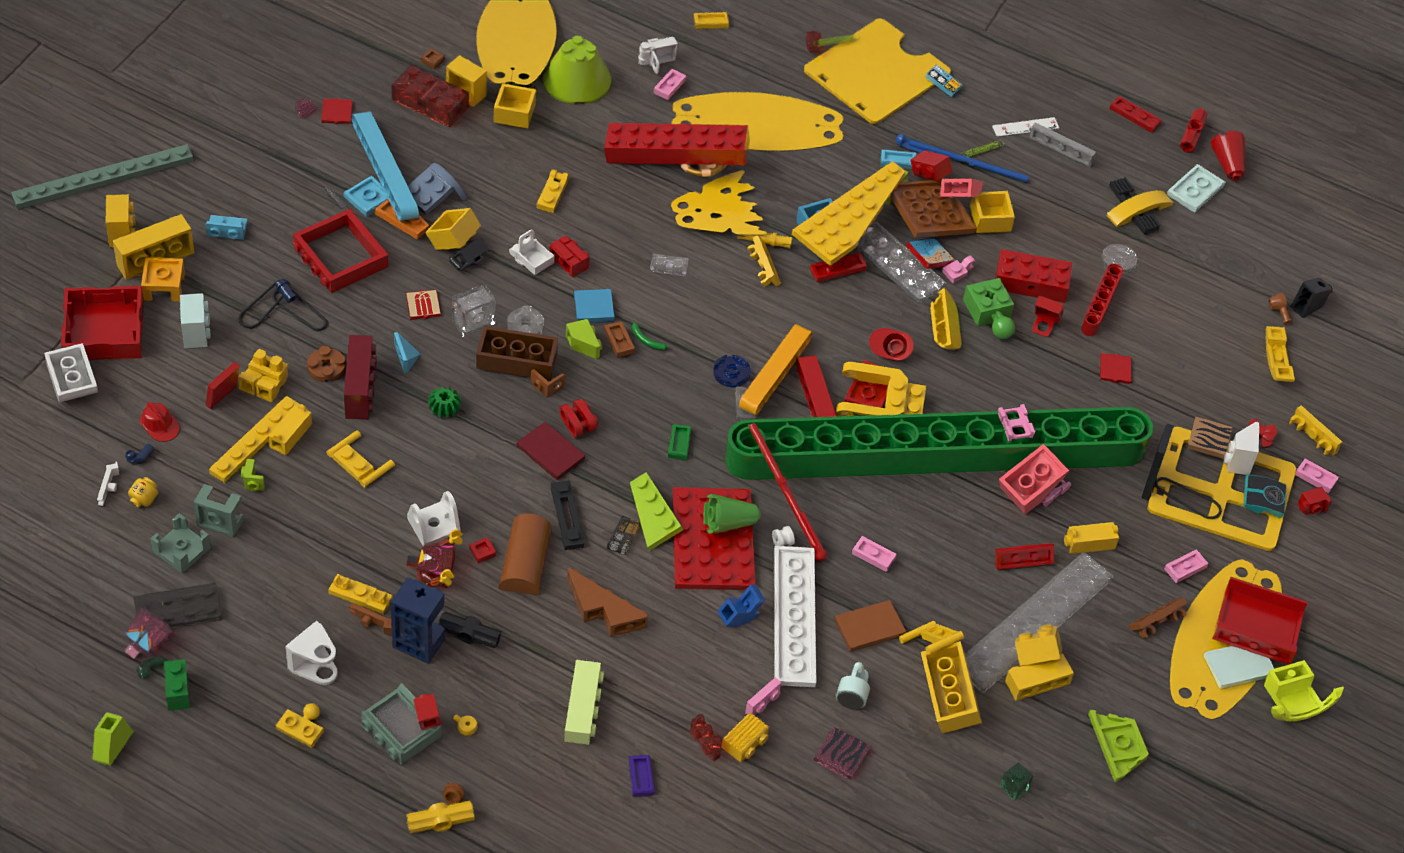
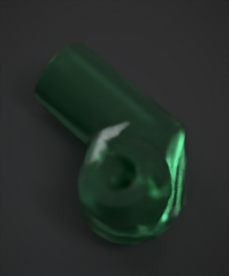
M163 656L145 659L136 669L138 677L140 679L149 677V669L164 666Z

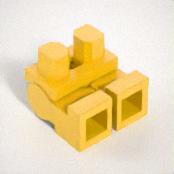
M258 349L248 364V369L238 376L239 389L255 395L257 392V397L273 402L281 386L285 384L288 378V364L283 362L281 357L267 356L264 350Z

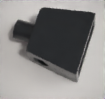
M1321 278L1305 281L1302 283L1290 307L1299 316L1304 318L1324 306L1328 296L1333 292V288Z

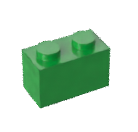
M186 660L164 661L168 710L190 708Z

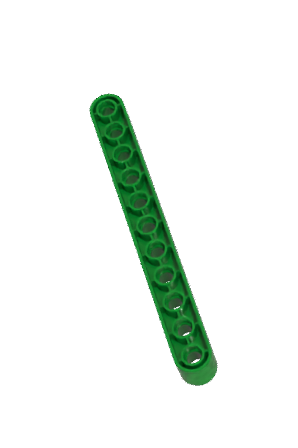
M1132 407L1027 410L1029 423H1032L1035 430L1033 438L1025 437L1008 441L1004 430L1005 427H1003L1000 421L998 411L748 419L737 422L729 430L725 465L730 473L741 479H776L748 427L756 423L782 475L786 479L1010 471L1043 444L1067 469L1133 466L1142 461L1153 432V423L1147 414ZM1017 412L1006 413L1009 420L1019 419ZM1023 427L1012 428L1015 435L1025 434Z

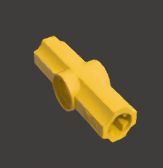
M471 801L452 805L436 803L428 810L406 814L410 834L430 829L438 832L445 831L454 824L474 820Z

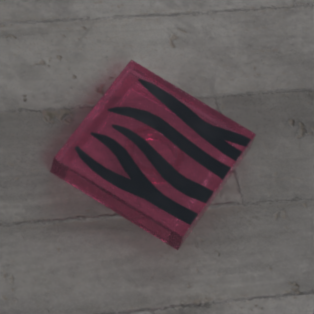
M834 726L815 755L814 761L851 780L868 754L871 745Z

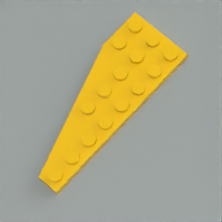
M893 161L792 229V235L827 264L832 265L857 247L861 237L865 235L868 227L882 210L884 203L888 201L893 190L897 188L905 176V170Z

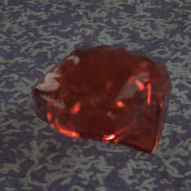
M812 30L806 33V45L810 53H821L826 49L820 46V32Z

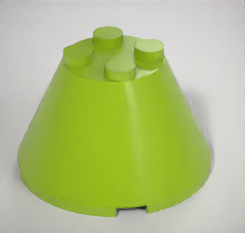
M574 36L573 39L566 41L546 66L543 72V82L546 91L561 102L568 104L585 102V104H589L607 94L611 86V74L596 50L595 45L581 36Z

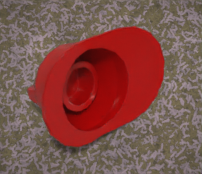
M880 328L875 330L869 338V346L873 353L883 358L904 360L913 351L914 343L912 338L902 331Z
M149 401L140 416L141 425L154 440L160 442L173 440L179 433L180 426L178 421L164 404L151 403Z

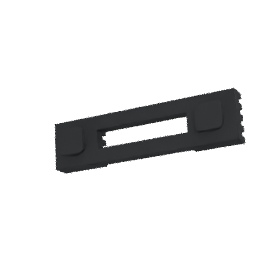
M1126 177L1120 180L1117 179V181L1114 180V182L1110 181L1109 186L1121 203L1127 200L1126 195H1129L1130 198L1136 196L1134 188ZM1149 211L1141 213L1143 217H1139V215L1132 217L1143 234L1158 231L1160 228V224Z
M570 480L551 483V492L564 550L568 548L571 550V548L575 549L576 547L578 549L580 547L584 548V539ZM561 500L562 502L568 501L574 526L572 529H567Z

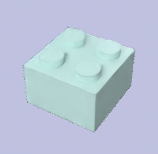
M203 293L180 295L184 348L207 347V339H211L210 328H207L210 324V315L206 313L209 312L208 301H204Z

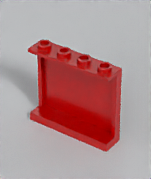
M1230 577L1212 639L1290 665L1297 651L1298 635L1308 602Z

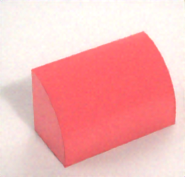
M942 179L940 197H976L982 190L983 182L975 179Z

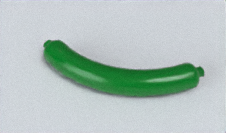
M632 324L631 328L634 335L643 344L657 350L665 351L668 349L665 343H659L647 338L641 332L638 324Z

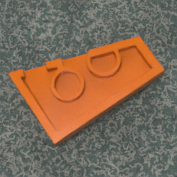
M389 199L375 209V215L415 239H419L429 229V225L420 215L416 219L399 221Z

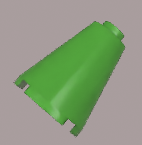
M716 494L708 495L707 498H710L709 502L704 504V525L709 526L710 530H707L709 534L756 524L761 516L760 509L755 504Z

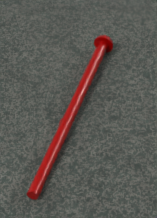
M756 423L749 425V429L811 547L814 548V560L818 562L824 561L827 557V551L823 549L807 516L797 504L786 483V478L782 475Z

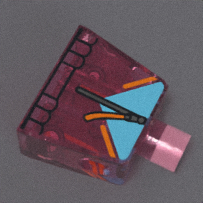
M142 606L125 633V636L131 643L124 652L133 659L141 650L150 656L173 637L175 631Z

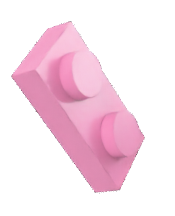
M671 69L654 87L653 93L669 100L686 81V75Z
M1307 459L1303 460L1295 473L1296 476L1316 487H1323L1328 494L1339 478Z
M863 536L852 550L853 555L887 572L897 555Z
M1196 549L1166 564L1164 570L1175 583H1178L1206 569L1209 563Z
M776 677L747 702L745 713L751 712L752 715H755L756 713L760 714L763 712L770 701H775L779 697L781 682Z

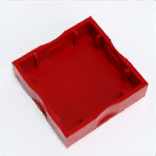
M142 286L64 288L63 310L65 318L62 325L61 349L83 343L88 360L142 358L144 312Z

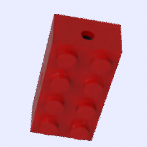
M1001 249L995 279L1000 278L1006 291L1009 293L1038 298L1040 295L1053 301L1065 303L1069 290L1072 262Z

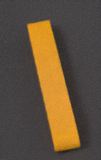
M797 324L792 327L743 394L739 402L740 409L755 416L758 415L792 368L796 358L802 354L813 335L812 331Z

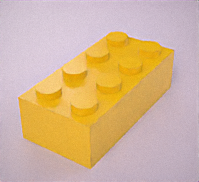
M182 214L113 240L116 264L126 280L143 274L145 257L181 259L194 254L192 230Z
M961 641L952 643L931 654H928L926 651L921 652L937 723L942 734L982 723Z

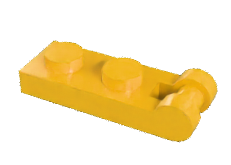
M551 170L547 183L537 202V209L554 213L568 183L569 173L564 172L562 174L558 173L557 170Z

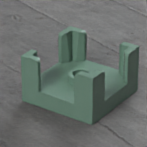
M204 484L194 500L197 526L234 538L244 520L243 514L235 516L242 502L241 496L232 493L225 505L207 499L213 487Z
M179 513L172 520L174 529L161 540L159 533H156L150 539L153 553L183 574L210 550L211 546L209 534L201 530V537L188 528L187 519Z

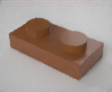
M622 321L604 325L605 334L616 357L635 353V347Z

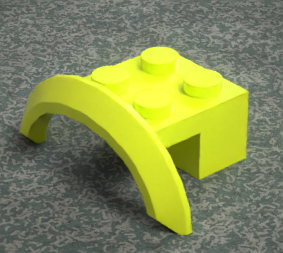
M1305 660L1269 670L1264 687L1277 705L1271 708V713L1274 718L1280 721L1304 720L1326 711L1338 701L1344 687L1334 689L1331 695L1321 702L1311 687L1315 675Z

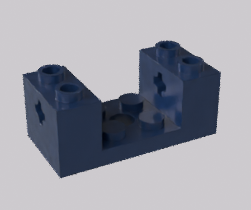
M406 578L391 600L392 645L394 649L427 664L431 662L445 640V628L438 623H433L444 607V593L437 588L424 585L419 580Z

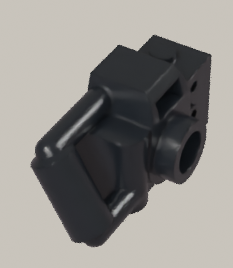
M479 237L450 256L449 262L458 271H463L470 265L483 260L481 254L486 253L488 247L482 237ZM457 257H460L464 263L463 265L456 259Z

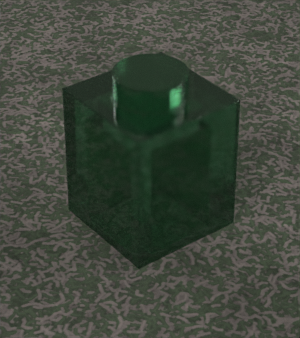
M1018 762L1003 774L1000 787L1013 800H1016L1029 790L1033 775Z

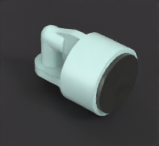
M861 662L855 663L851 676H845L841 679L836 693L837 701L846 708L860 709L866 705L870 692V686L867 683L869 675Z

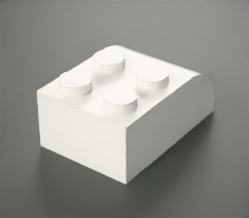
M83 343L44 353L59 403L98 393L97 384Z

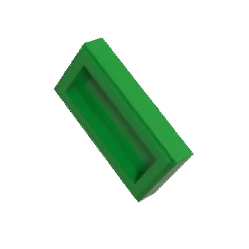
M672 425L668 458L687 460L692 426Z

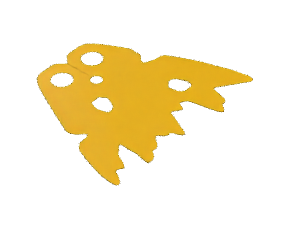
M744 170L715 179L703 185L702 193L689 192L671 203L672 210L679 213L675 217L676 222L682 227L715 232H725L728 228H731L732 232L736 234H767L765 231L758 230V226L745 223L760 221L763 218L750 211L753 208L752 206L757 203L740 201L742 197L737 196L738 193L755 188L748 183H738L745 172ZM724 188H731V192L723 194L720 191ZM680 202H686L689 204V207L680 209L677 205ZM719 213L722 217L711 218L710 214ZM685 216L694 218L691 223H685L682 219Z

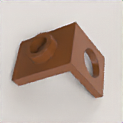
M533 369L531 370V383L537 391L549 397L564 387L565 374L562 373L548 382ZM560 381L559 384L555 388H553L555 383Z

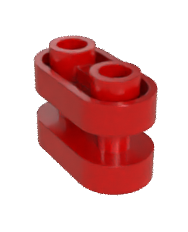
M582 399L573 401V408L569 404L559 407L561 419L574 438L582 436L584 428L588 433L597 430V425H599L598 419L595 414L591 413L586 401Z

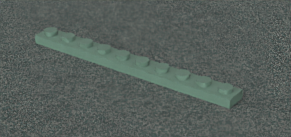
M186 144L13 191L11 195L16 208L21 209L193 162V155Z

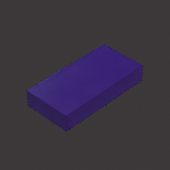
M650 755L629 756L633 797L653 796L655 791Z

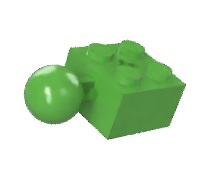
M1000 278L966 286L963 301L977 327L993 323L992 332L997 338L1005 340L1012 337L1016 328L1014 321L1011 319L1014 303Z

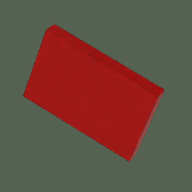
M866 360L862 362L863 364L880 366ZM854 379L844 402L883 408L888 385Z

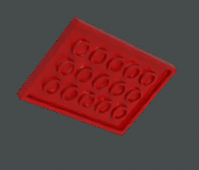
M673 487V514L683 528L681 532L673 536L675 589L746 590L750 585H755L753 526L749 525L716 534H709L707 530H710L709 526L704 525L703 517L704 504L709 502L710 499L707 498L708 495L716 494L751 503V489Z

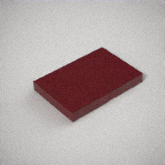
M546 422L517 442V447L556 480L585 460V455Z

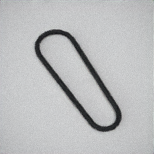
M276 282L240 313L238 320L243 327H257L284 298L281 296L258 323L246 325L242 322V315L269 292Z
M275 291V292L273 293L272 298H273V301H274V302L277 301V300L275 299V295H276L279 291ZM295 291L294 293L324 321L323 327L315 328L282 304H277L313 330L320 331L327 326V320Z
M1160 477L1156 480L1155 487L1157 490L1202 517L1215 519L1221 515V506L1215 500L1169 478ZM1160 480L1169 481L1213 502L1219 508L1218 514L1207 516L1162 490L1158 486V482Z

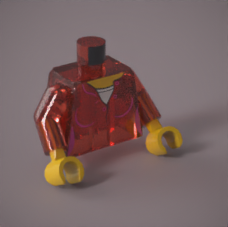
M454 529L446 539L431 545L422 546L420 556L408 555L407 567L417 568V579L431 588L439 586L449 588L452 584L450 579L455 577L452 573L455 561L454 543L457 545L462 544L463 540L460 536L463 534L458 529Z

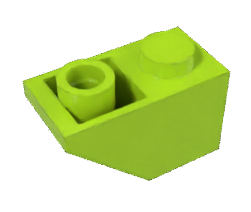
M588 319L566 324V338L571 349L598 359L600 357V350H602V344L600 339L596 338L595 328L593 325H590Z
M106 712L95 728L92 758L95 762L111 766L134 732L122 716Z

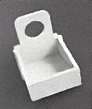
M674 37L659 40L658 38L650 39L648 43H641L638 56L639 64H649V66L653 67L655 73L658 74L661 63L675 61L677 41Z
M529 230L521 235L519 243L509 249L510 254L515 257V261L521 266L524 265L534 275L554 263V255L540 244L537 239H534L533 230Z

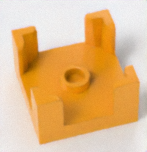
M145 257L141 282L144 300H153L152 291H170L171 300L180 302V295H182L181 280L185 278L183 259Z

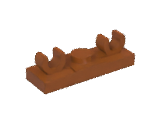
M1185 597L1174 599L1129 624L1131 631L1139 630V636L1142 639L1147 638L1146 629L1150 634L1156 633V629L1151 623H1162L1167 620L1166 616L1168 615L1172 622L1177 621V612L1180 617L1186 616V611L1181 607L1187 604Z

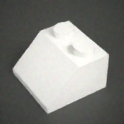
M1258 422L1236 433L1234 440L1230 441L1228 452L1224 456V464H1227L1226 472L1250 475L1259 452Z

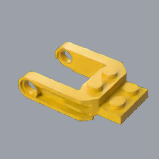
M857 362L844 363L842 375L858 379V381L888 385L885 408L841 402L837 404V417L923 413L926 386L908 383V378L900 369Z

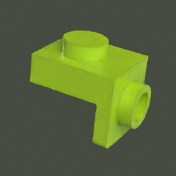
M247 459L246 465L242 466L241 469L244 489L263 491L265 488L264 477L255 475V459Z

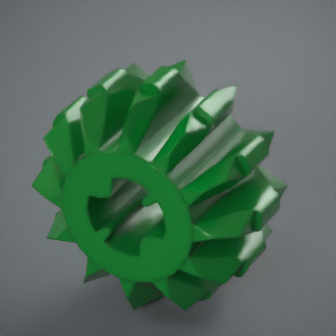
M441 386L440 390L434 389L433 393H430L428 406L433 415L438 414L439 418L446 416L448 419L449 415L455 416L456 411H459L461 397L458 395L457 390L451 391L450 386L447 389Z

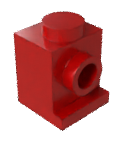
M1318 487L1302 492L1297 504L1304 515H1309L1312 513L1317 514L1320 511L1326 513L1332 501L1323 487Z

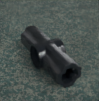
M444 612L438 623L445 628L446 632L457 635L461 641L472 644L475 641L496 648L502 635V631L483 625L479 619L472 616L462 618Z

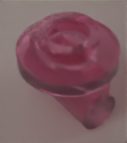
M302 98L296 102L297 106L295 109L301 118L316 109L310 99Z

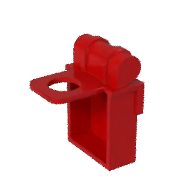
M1039 295L1033 313L1037 315L1032 328L1033 333L1048 337L1054 323H1060L1064 313L1063 304ZM1040 322L1048 324L1046 331L1038 329L1037 326Z

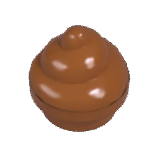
M449 783L443 790V797L447 803L457 804L464 798V789L458 783Z

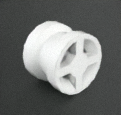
M789 526L784 527L782 530L776 529L772 531L775 546L794 545V534Z

